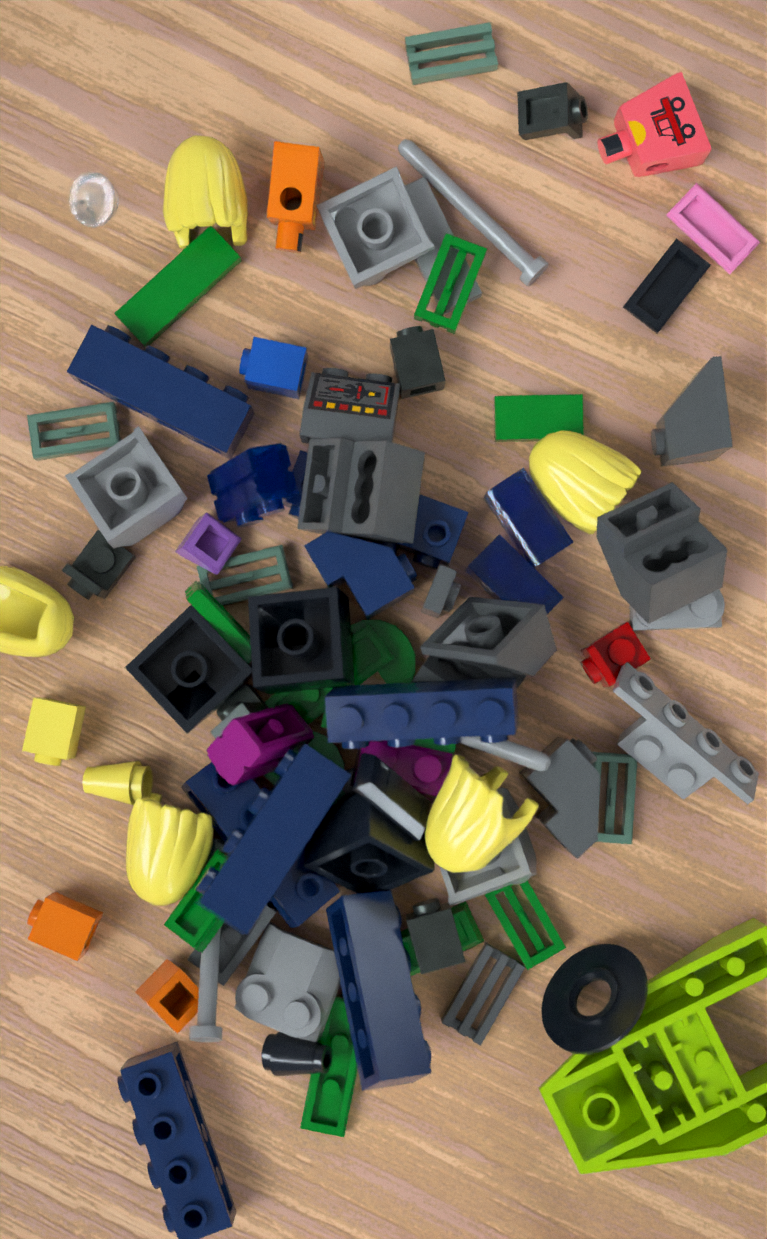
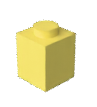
M33 698L22 751L35 753V762L53 766H61L62 759L75 758L86 706L48 698Z

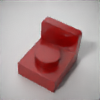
M625 622L581 649L585 659L580 663L593 684L600 681L603 687H611L616 683L620 668L626 662L637 669L651 660L630 624Z

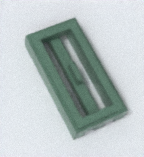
M491 22L405 37L412 85L496 71L498 69L494 39H492ZM482 39H483V41H479V42H473V43H467V44H462V45H456V46L444 47V48H439V49H433V50H427V51L416 52V51L424 50V49L442 47V46H447V45H453V44H459V43H464V42H470V41H476V40H482ZM480 53H485L486 58L423 69L418 67V64L453 60Z
M114 402L27 415L33 459L38 461L109 449L122 440L119 434L120 426L116 414L118 413L117 405ZM107 415V422L39 432V425ZM106 432H109L110 437L44 448L41 446L42 442Z
M283 545L231 557L221 570L276 557L278 565L210 581L208 576L212 572L199 565L196 566L200 582L212 595L213 590L278 574L281 575L282 581L215 597L222 606L248 600V597L269 595L294 589Z
M592 752L597 758L592 766L600 773V783L602 762H608L604 833L598 832V840L596 842L632 844L637 761L629 754ZM618 763H626L621 834H614Z

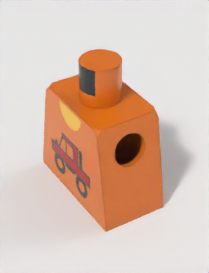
M274 141L267 218L272 225L278 226L276 250L301 253L304 229H316L318 216L316 205L320 201L325 165L320 147ZM291 199H301L299 208L296 210L287 209V203Z

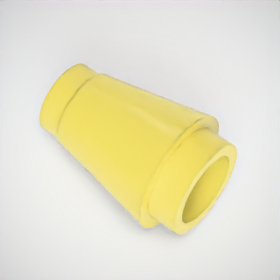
M140 761L87 767L83 775V790L85 793L134 805L137 798L149 800L152 792V770L150 766H142Z

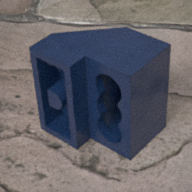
M329 531L304 545L328 588L339 587L346 583L367 620L412 595L415 587L412 582L416 581L418 576L404 553L396 557L391 547Z

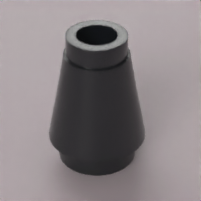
M282 1032L277 1034L271 1033L266 1037L263 1044L262 1065L265 1070L272 1071L274 1076L326 1074L332 1064V1049L329 1045L291 1037Z

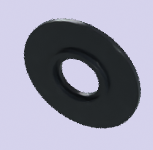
M615 944L594 945L577 952L566 960L551 978L542 1001V1022L549 1038L561 1049L574 1054L597 1053L613 1046L624 1038L637 1023L647 1000L648 979L642 963L631 951ZM594 981L607 982L611 989V996L606 1007L601 1012L592 1016L580 1014L577 1008V1000L583 988Z

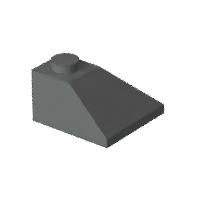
M722 356L712 357L694 375L656 423L657 429H652V450L655 456L660 455L661 467L714 461L733 447Z
M468 597L420 646L424 655L495 671L516 673L521 676H535L557 651L544 604Z

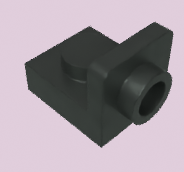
M568 82L517 92L519 136L524 140L567 133L573 139L583 137L582 123L587 122V104L585 98Z
M97 530L72 565L67 563L62 571L71 577L67 585L89 600L93 594L106 599L136 556L122 546L113 549L101 531Z
M245 684L217 709V715L221 722L211 731V734L216 739L222 735V731L233 718L269 708L251 685Z

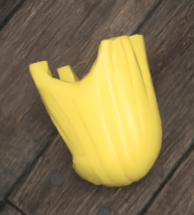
M200 135L189 137L175 149L167 168L163 215L168 230L174 232L178 246L181 249H185L191 243L190 229H194L196 226H213L216 222L222 227L231 226L234 246L244 245L247 241L248 200L237 160L228 147L213 137Z
M565 430L549 433L535 443L529 456L530 476L543 498L564 520L591 535L597 531V517L614 510L615 506L619 505L626 496L627 491L632 489L642 472L634 462L620 452L590 437Z
M0 565V652L23 657H44L64 648L72 637L74 616L67 600L51 586L33 575L15 567Z
M457 754L452 760L451 768L433 803L426 822L425 843L428 853L437 865L453 873L482 869L526 828L539 804L535 800L527 798L511 819L504 818L502 814L503 798L496 790L507 778L508 772L501 767L495 766L488 773L478 776L469 768L468 761L463 756Z
M151 792L149 800L137 798L129 817L126 872L129 884L139 898L152 905L165 906L182 899L199 877L213 847L214 829L211 815L203 812L195 814L188 808L181 810L179 807L167 804L162 807V795Z

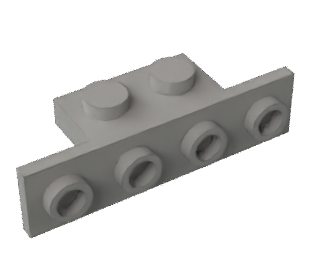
M627 662L621 666L613 692L642 717L620 734L617 745L683 800L715 777L747 805L751 803L755 797L759 776L753 765L746 758L738 756L722 743L720 737L713 730L703 727L690 716L681 703L671 700L655 686L648 675L638 672Z

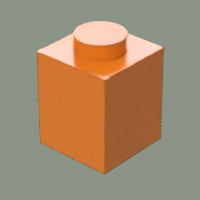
M54 892L45 897L44 901L38 899L27 921V924L32 926L27 940L78 961L87 953L104 912Z
M168 959L135 991L177 1034L198 1013L199 987L178 966Z

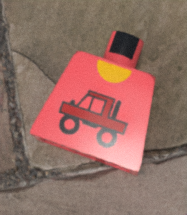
M682 71L622 104L614 118L616 132L598 139V149L603 162L609 164L627 157L635 177L702 165L712 150Z

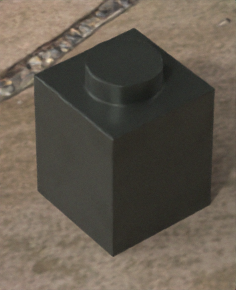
M414 326L398 331L397 337L390 339V352L397 382L400 384L401 399L444 390L446 380L434 329L423 331L421 326Z
M436 898L413 905L414 912L406 914V921L421 974L466 962L449 902L440 905L439 899Z

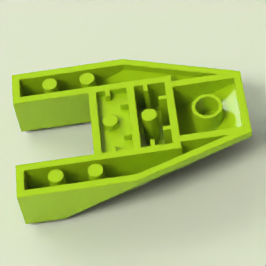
M755 918L745 921L713 937L648 980V995L643 1012L637 1023L624 1038L613 1046L597 1053H573L539 1087V1091L580 1175L723 1156L767 1135V1062L738 1076L705 1009L767 978V925Z

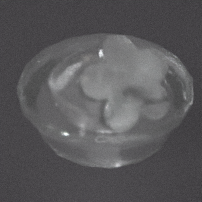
M90 171L81 174L73 182L69 194V204L71 212L78 222L86 227L97 228L105 225L115 215L118 209L119 197L116 188L107 177L101 173Z

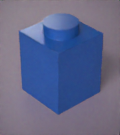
M254 337L251 349L244 348L239 374L245 375L244 380L248 389L299 399L308 362L306 347Z

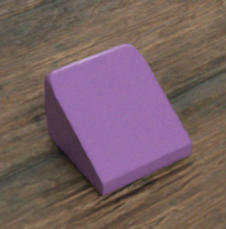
M206 512L196 520L175 552L217 575L242 538Z

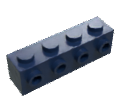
M91 324L67 370V373L75 381L230 460L232 459L255 414L252 406L247 403L249 397L246 394L228 385H225L222 391L208 384L210 379L208 375L189 365H186L184 370H181L169 364L170 357L150 345H147L143 351L129 344L131 337L113 326L107 325L104 331Z
M302 450L299 452L282 497L284 506L290 508L288 515L299 519L308 455L307 452ZM420 494L413 543L372 541V543L391 547L395 554L398 548L415 554L414 562L438 570L439 564L449 565L468 512Z
M516 677L334 686L325 696L328 743L342 742V748L345 749L364 748L370 745L369 741L387 740L388 746L405 747L415 744V739L433 738L434 744L452 745L460 743L462 741L461 737L480 736V741L484 743H498L507 741L508 735H516L519 724Z
M307 744L301 746L296 753L288 749L274 770L280 777L271 791L263 787L250 805L248 811L253 813L254 816L245 830L237 826L222 847V850L228 853L219 869L217 870L210 866L195 888L196 891L201 893L196 904L242 935L249 933L351 776V774Z
M210 762L193 775L181 787L200 813L203 812L212 816L213 829L224 843H226L237 826L245 830L254 816L248 809L261 791L253 779L236 785L229 784L219 775L213 762ZM305 847L269 900L290 928L300 926L340 892L333 881L304 867Z
M392 890L342 895L326 908L362 1091L413 1083L432 1073L430 1068L432 1056L430 1046L424 1039L421 1027V1003L418 996L414 993L410 977L411 958L403 945L400 931L402 922L400 910L394 903Z
M178 1041L127 1059L120 1069L121 1075L117 1078L118 1087L124 1102H131L136 1116L132 1121L133 1131L140 1146L146 1145L151 1159L147 1164L148 1174L155 1189L161 1188L166 1203L162 1207V1212L168 1231L170 1233L176 1232L178 1239H200L232 1227L237 1211Z

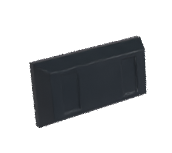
M676 238L623 308L658 334L711 264Z
M365 752L362 753L353 790L416 842L419 841L426 828L430 801L377 756Z

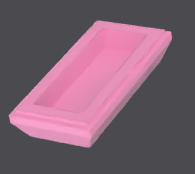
M697 183L666 214L673 223L728 274H731L760 243L757 238Z

